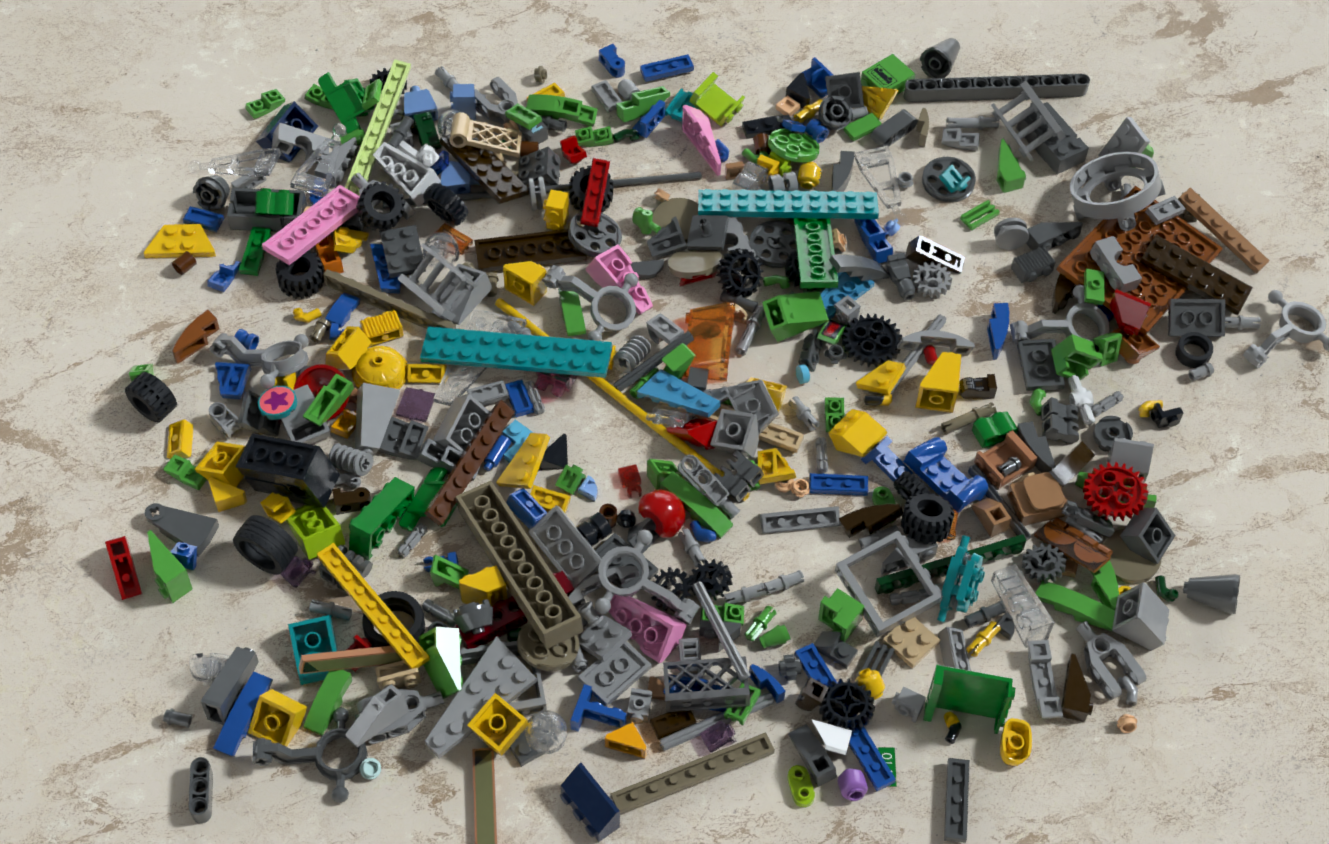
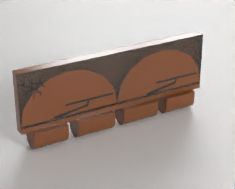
M1055 518L1053 522L1050 520L1034 533V537L1047 545L1051 544L1052 548L1058 547L1059 552H1063L1065 556L1093 573L1105 565L1113 553L1111 549L1099 544L1096 540L1088 535H1084L1083 532L1073 526H1069L1068 523L1059 518Z

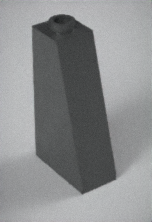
M236 647L203 696L201 704L207 720L224 725L236 700L259 662L255 651L252 649Z

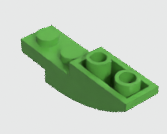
M529 95L526 105L527 109L540 116H552L558 120L563 118L592 127L595 124L598 111L597 108L583 105V101L554 95Z

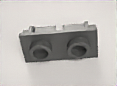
M815 330L814 335L808 334L805 337L802 347L803 351H801L798 361L799 365L811 366L813 371H815L816 365L819 363L820 350L823 348V340L817 338V330Z

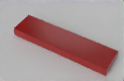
M592 159L580 224L598 227L610 161Z

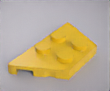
M201 224L163 225L145 249L144 257L178 258L185 251L191 253L193 257H216V253Z

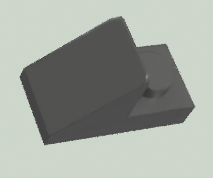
M700 620L699 636L707 639L718 638L709 620ZM723 621L732 641L740 636L741 623ZM720 640L718 652L724 649Z
M823 631L814 643L816 649L822 655L847 669L857 655L858 650L841 640V632Z

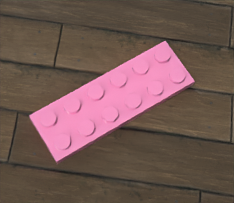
M341 185L337 186L262 244L263 250L288 265L292 264L355 215L358 211L356 205L360 196Z

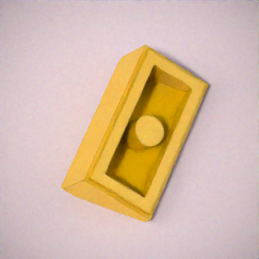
M407 364V383H445V364Z
M185 419L169 425L168 459H171L174 454L182 458L191 457L194 426Z

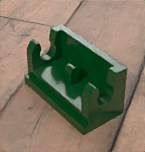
M425 112L413 115L414 126L421 147L424 144H428L434 150L442 148L431 113Z

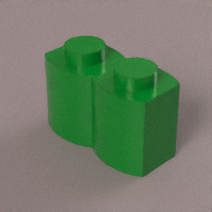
M260 188V191L256 192L255 214L280 215L281 217H284V215L293 216L294 194L290 193L289 190L271 192L269 188Z
M996 412L991 417L978 418L972 427V432L982 448H988L1005 440L1006 434L1012 430L1016 434L1018 432V428L1008 412Z

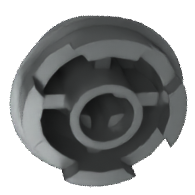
M832 96L821 102L818 119L822 126H825L828 130L843 129L849 124L852 109L851 107L849 108L844 98Z
M211 175L197 180L193 187V194L195 193L199 200L197 203L202 208L210 211L211 209H220L225 205L230 188L225 179L218 175Z
M483 600V604L480 605L479 603L472 602L460 606L459 610H453L455 617L453 620L463 634L473 633V635L485 632V628L492 626L493 607L490 606L489 600Z

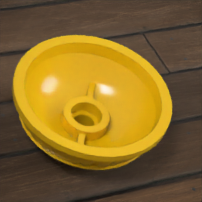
M374 346L368 348L366 353L359 358L356 366L352 368L353 382L358 389L363 383L400 389L407 381V361L398 351L391 347Z

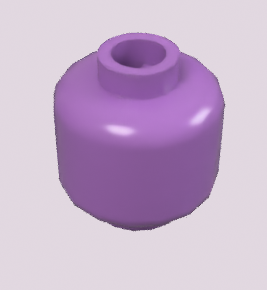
M846 769L838 777L837 782L845 799L858 801L867 793L868 786L864 774L860 770Z

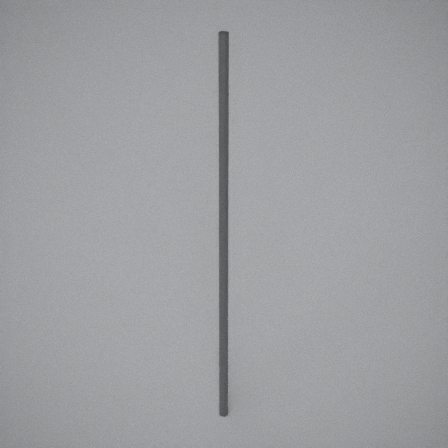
M701 172L614 179L613 186L701 179L702 175ZM569 184L545 186L546 193H550V190L569 191ZM487 191L456 194L462 201L492 198ZM410 198L404 199L410 206L415 205ZM383 201V208H389V206Z

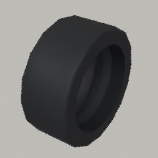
M1189 332L1181 336L1176 346L1175 355L1183 365L1189 368H1197L1202 366L1203 363L1209 362L1213 354V344L1206 335L1198 332ZM1195 344L1200 346L1204 350L1205 355L1193 356L1185 351L1184 345Z

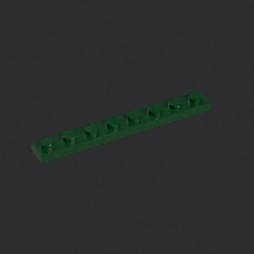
M1024 534L968 550L970 555L976 553L982 556L983 565L993 559L1000 560L1006 555L1021 553L1027 540ZM952 556L922 564L921 566L928 570L931 578L937 576L944 577L947 575ZM912 568L877 578L875 590L877 595L882 593L888 594L895 589L901 587L908 588L920 581Z

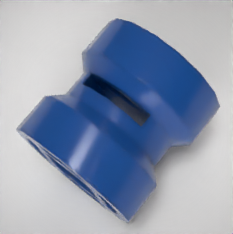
M813 119L806 125L805 132L808 135H812L817 143L824 141L829 135V130L822 126L818 119Z
M239 329L235 334L236 339L247 350H255L259 343L258 335L248 334L244 329Z

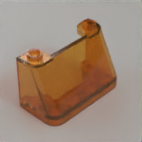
M720 303L690 309V313L686 312L685 323L688 324L687 331L694 338L686 346L696 356L683 377L689 376L690 367L709 369V380L727 381L736 303Z

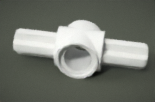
M424 144L415 154L420 159V162L428 167H431L440 157L434 148L428 144Z
M1072 375L1068 378V383L1072 390L1069 395L1070 405L1078 408L1084 424L1091 425L1095 422L1091 410L1094 403L1093 395L1090 390L1082 387L1078 376Z

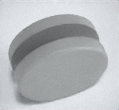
M542 176L538 177V186H534L533 178H528L533 211H537V209L544 210L543 203L546 199V191Z
M1020 218L1004 219L994 228L996 244L1005 250L1020 248L1029 239L1027 224Z

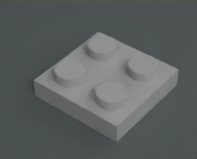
M603 615L604 618L599 624L591 629L587 628L578 636L581 649L605 662L632 636V633L628 628Z

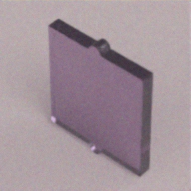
M406 387L396 416L409 418L410 421L427 422L436 393Z

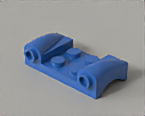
M934 437L909 450L903 462L939 496L947 500L957 513L972 501H981L988 490L986 479L979 475L968 479L944 457L947 452L944 440Z

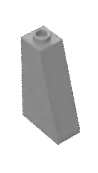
M363 383L357 390L355 449L370 453L372 456L380 449L400 389Z

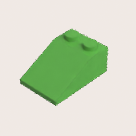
M149 530L147 534L153 569L156 575L155 582L159 586L158 591L164 599L169 598L174 603L193 589L187 570L158 537Z

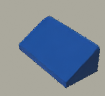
M524 488L510 494L506 501L508 507L530 530L547 514L542 506Z

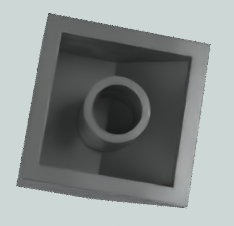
M1157 508L1139 509V514L1133 515L1120 535L1129 550L1154 564L1159 563L1176 536Z

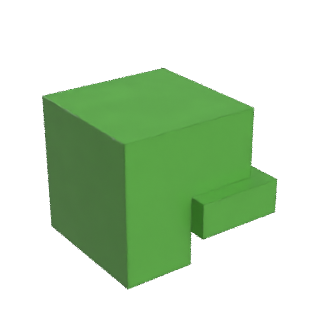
M1073 334L1051 349L1056 374L1066 378L1076 375L1082 380L1089 375L1088 369L1093 368L1103 360L1102 353L1096 352L1094 342Z
M837 588L830 598L824 596L821 600L818 620L832 628V632H841V640L845 642L862 621L865 606Z

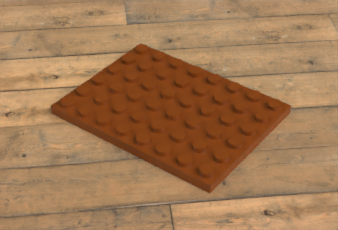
M1135 186L1123 199L1135 195L1141 189ZM1156 200L1144 209L1134 213L1136 225L1132 230H1122L1117 218L1103 219L1056 269L1074 284L1084 285V272L1086 269L1101 271L1090 254L1094 243L1114 236L1123 249L1116 262L1122 266L1133 264L1142 277L1136 289L1125 293L1151 303L1139 330L1144 335L1168 311V299H1179L1187 290L1186 287L1140 263L1155 234L1209 264L1223 249L1179 216L1156 225L1145 212L1148 207L1159 203ZM1104 275L1105 302L1103 305L1111 310L1109 305L1115 290Z

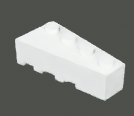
M385 142L373 154L383 170L418 208L424 203L423 194L425 190L434 183H441V180L432 168L424 166L423 163Z

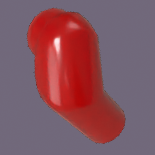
M929 345L924 348L923 353L926 362L933 366L938 357L935 347Z

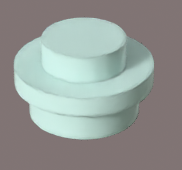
M367 758L362 761L360 773L364 778L371 780L379 776L381 765L378 760Z

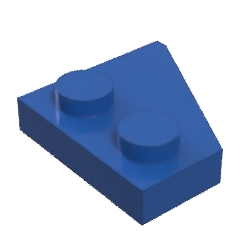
M216 362L215 367L218 373L217 378L222 398L240 400L252 370L249 364Z

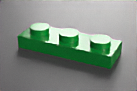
M252 227L239 268L240 274L259 275L266 252L263 250L262 244L270 238V229Z

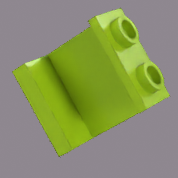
M712 72L694 91L689 102L722 127L725 122L729 123L733 119L735 112L739 113L743 108L742 102L745 96L742 95L738 101L733 99L714 84L718 75Z

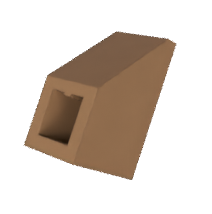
M986 498L971 505L972 510L990 537L1008 530L1011 517L1002 503Z

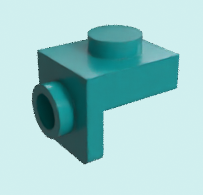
M953 165L948 166L938 176L951 193L957 190L960 192L968 186L967 182L971 179L969 175L963 178Z

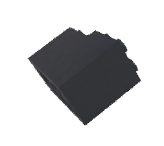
M253 433L235 466L245 476V479L255 491L268 494L273 492L288 497L292 502L325 508L332 489H334L340 476L320 446Z

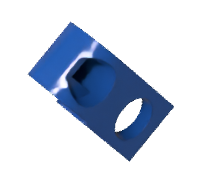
M610 44L600 49L598 60L615 78L624 76L625 61L618 57L617 47L614 44Z

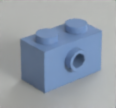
M453 84V91H450V102H454L451 103V114L465 113L469 116L470 120H476L474 84Z

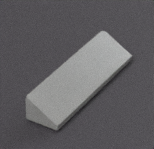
M839 506L760 514L763 534L841 526Z
M945 627L938 633V637L941 639L940 647L944 666L971 671L963 630Z

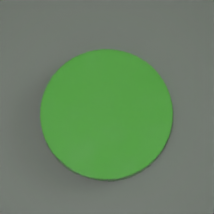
M778 129L773 131L768 139L769 148L778 156L790 161L811 162L816 160L819 155V144L805 133L801 135L788 129Z

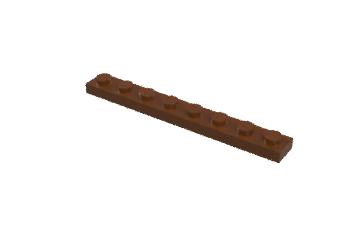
M503 400L497 401L424 514L438 526L444 523L457 503L456 496L464 492L515 413Z

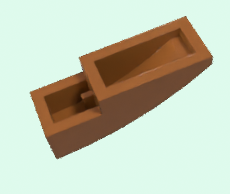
M209 310L199 315L177 340L172 350L177 364L208 345L207 337L220 330L217 318Z

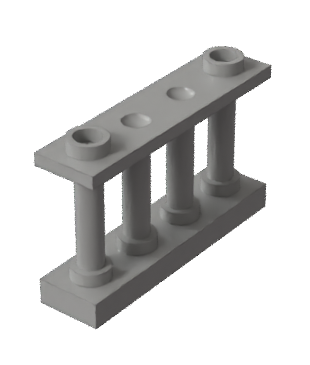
M1024 81L1020 84L1023 89L1022 94L1000 109L994 103L991 106L994 109L992 114L996 120L1001 119L1021 147L1018 149L1024 158L1027 156L1032 161L1034 159L1030 151L1052 136H1057L1060 141L1066 136L1028 82ZM1025 99L1031 100L1030 107L1007 122L1003 116L1005 113ZM1039 111L1041 114L1039 119L1016 134L1012 129L1014 125L1033 112ZM1048 124L1050 126L1047 132L1027 146L1022 143V138L1041 125Z
M423 243L421 247L428 251L427 255L412 275L408 277L401 274L398 280L441 316L453 321L456 315L450 310L454 301L467 283L475 288L478 285L472 281L473 276L466 271L462 273L439 254L440 250L432 244L429 247ZM435 257L439 262L425 282L419 285V277ZM444 266L449 268L450 271L436 291L431 294L428 293L430 291L429 287ZM455 275L459 276L461 280L447 300L442 303L439 302L441 300L440 296Z

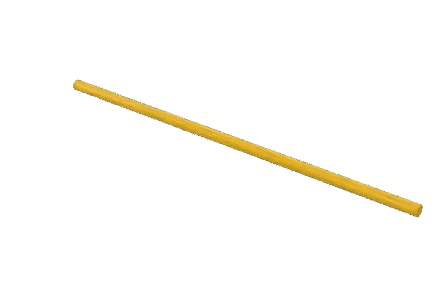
M502 298L496 300L495 305L512 319H517L524 327L529 328L532 335L550 337ZM586 376L683 454L697 457L713 475L715 473L721 477L725 475L680 438L668 433L665 426L605 379ZM747 493V495L742 500L746 501L750 496V493Z

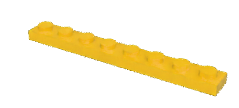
M334 543L317 553L318 559L410 669L419 668L430 660L429 655Z

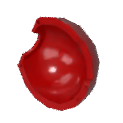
M654 490L643 495L639 501V514L643 518H650L655 522V532L660 537L671 538L678 534L685 523L684 505L678 496L670 491Z

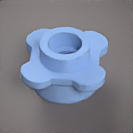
M897 218L893 221H888L884 225L885 235L893 236L900 229Z

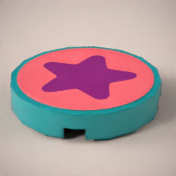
M274 386L261 394L258 406L263 416L265 415L269 419L276 420L289 416L290 412L296 409L298 401L295 392L291 388Z

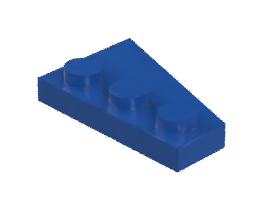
M370 244L381 292L400 294L402 282L398 280L399 277H389L383 245Z

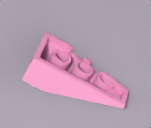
M684 105L682 116L683 132L717 176L721 175V161L709 118L701 110Z
M619 245L596 256L585 269L594 281L603 288L606 286L622 288L624 277L629 273H633L639 278L637 272H634L631 267L632 262ZM638 281L637 285L631 287L628 293L635 302L636 312L641 315L651 309L653 304L645 288Z
M614 595L611 599V608L608 612L620 625L631 630L632 636L630 638L640 645V650L645 655L658 663H662L678 646L679 639H682L687 624L630 596L621 597Z

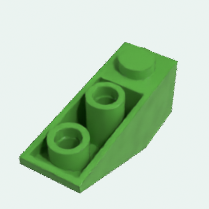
M1003 138L1001 139L998 153L996 181L1003 193L1023 188L1026 174L1020 168L1018 159L1012 154L1010 145H1007Z

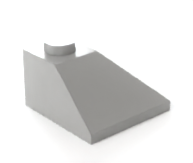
M721 409L710 445L731 454L737 450L745 457L754 458L759 442L757 415Z

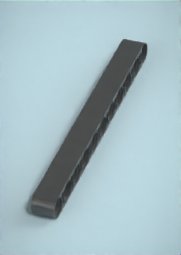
M1086 74L910 79L905 83L903 97L908 102L1015 99L1022 94L1023 89L1020 84L1024 81L1028 82L1039 98L1081 97L1086 95L1090 78Z

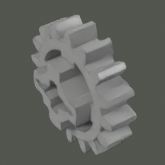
M924 262L923 267L918 265L917 270H914L912 282L914 287L918 288L917 293L923 292L924 297L929 294L930 298H933V295L939 298L941 293L946 295L947 290H950L952 283L951 272H946L947 267L941 268V263H938L936 266L934 262H931L930 265Z

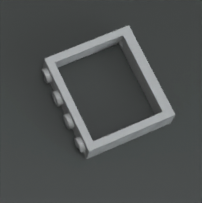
M899 530L836 563L835 572L850 596L865 606L863 616L876 637L936 606L942 598L941 590L932 583L930 573L921 566L919 556L915 551L912 552L907 538L901 535ZM895 543L930 597L883 622L848 567Z
M502 641L515 656L520 655L517 641ZM480 645L472 649L462 648L460 651L462 665L478 663L489 646ZM533 666L532 672L537 678L535 683L537 698L509 703L524 717L547 713L540 669Z

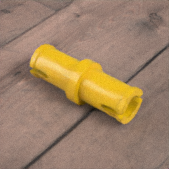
M818 99L811 105H806L803 110L794 114L793 118H796L794 121L802 123L808 118H813L818 113L819 106L823 100Z
M991 621L983 631L978 632L976 639L966 648L967 652L970 653L975 648L971 656L977 657L985 646L987 647L991 644L993 637L1001 631L999 624L993 630L992 628L997 623Z

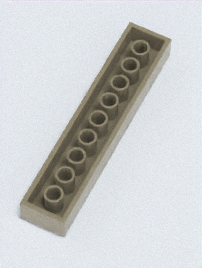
M489 481L457 495L456 501L459 513L492 565H497L506 583V587L545 648L548 649L582 633L583 625L580 614L493 482Z

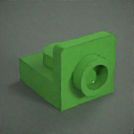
M574 464L572 467L565 465L555 485L574 495L582 478H586V475L582 473V468Z

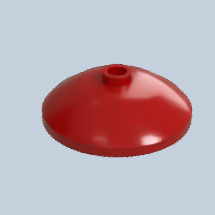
M314 365L299 375L295 382L294 390L308 384L314 398H316L323 386H327L335 374L344 378L345 376L338 369L330 365ZM349 396L327 421L336 418L343 412L348 403Z

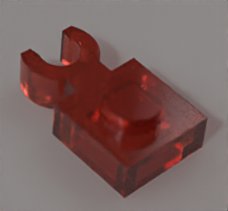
M637 465L618 468V476L622 488H627L628 498L632 499V491L638 492L639 497H641L642 488L639 486L641 484V477Z

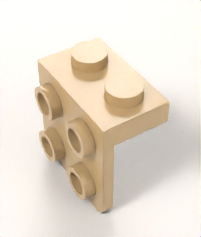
M403 660L375 667L380 691L391 684L396 689L403 687L410 689L418 686V683H422L418 668L410 669Z

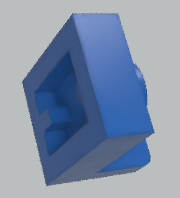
M178 542L170 552L185 569L194 570L197 566V546Z

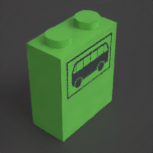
M891 54L862 71L861 85L899 90L896 94L897 96L904 91L905 83L908 80L915 79V73L894 54Z

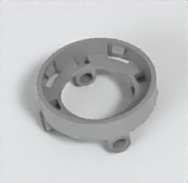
M1117 152L1096 158L1082 166L1074 174L1070 182V191L1077 220L1087 217L1094 219L1117 218L1120 228L1124 231L1132 230L1135 227L1134 213L1147 207L1158 196L1165 195V189L1160 179L1156 162L1151 157L1137 152ZM1120 176H1133L1144 182V188L1128 198L1107 203H1096L1090 200L1091 191L1103 181L1109 191H1116L1121 187Z

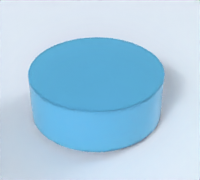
M805 364L796 366V377L800 384L808 383L810 380L809 369Z

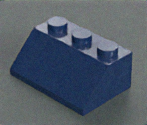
M295 101L284 105L256 140L267 154L286 162H291L301 148L294 146L289 155L272 150L273 132L278 124H286L314 133L318 128V125Z
M579 763L561 784L560 797L565 805L572 807L575 818L579 822L583 821L590 837H595L600 842L620 828V810L585 766Z

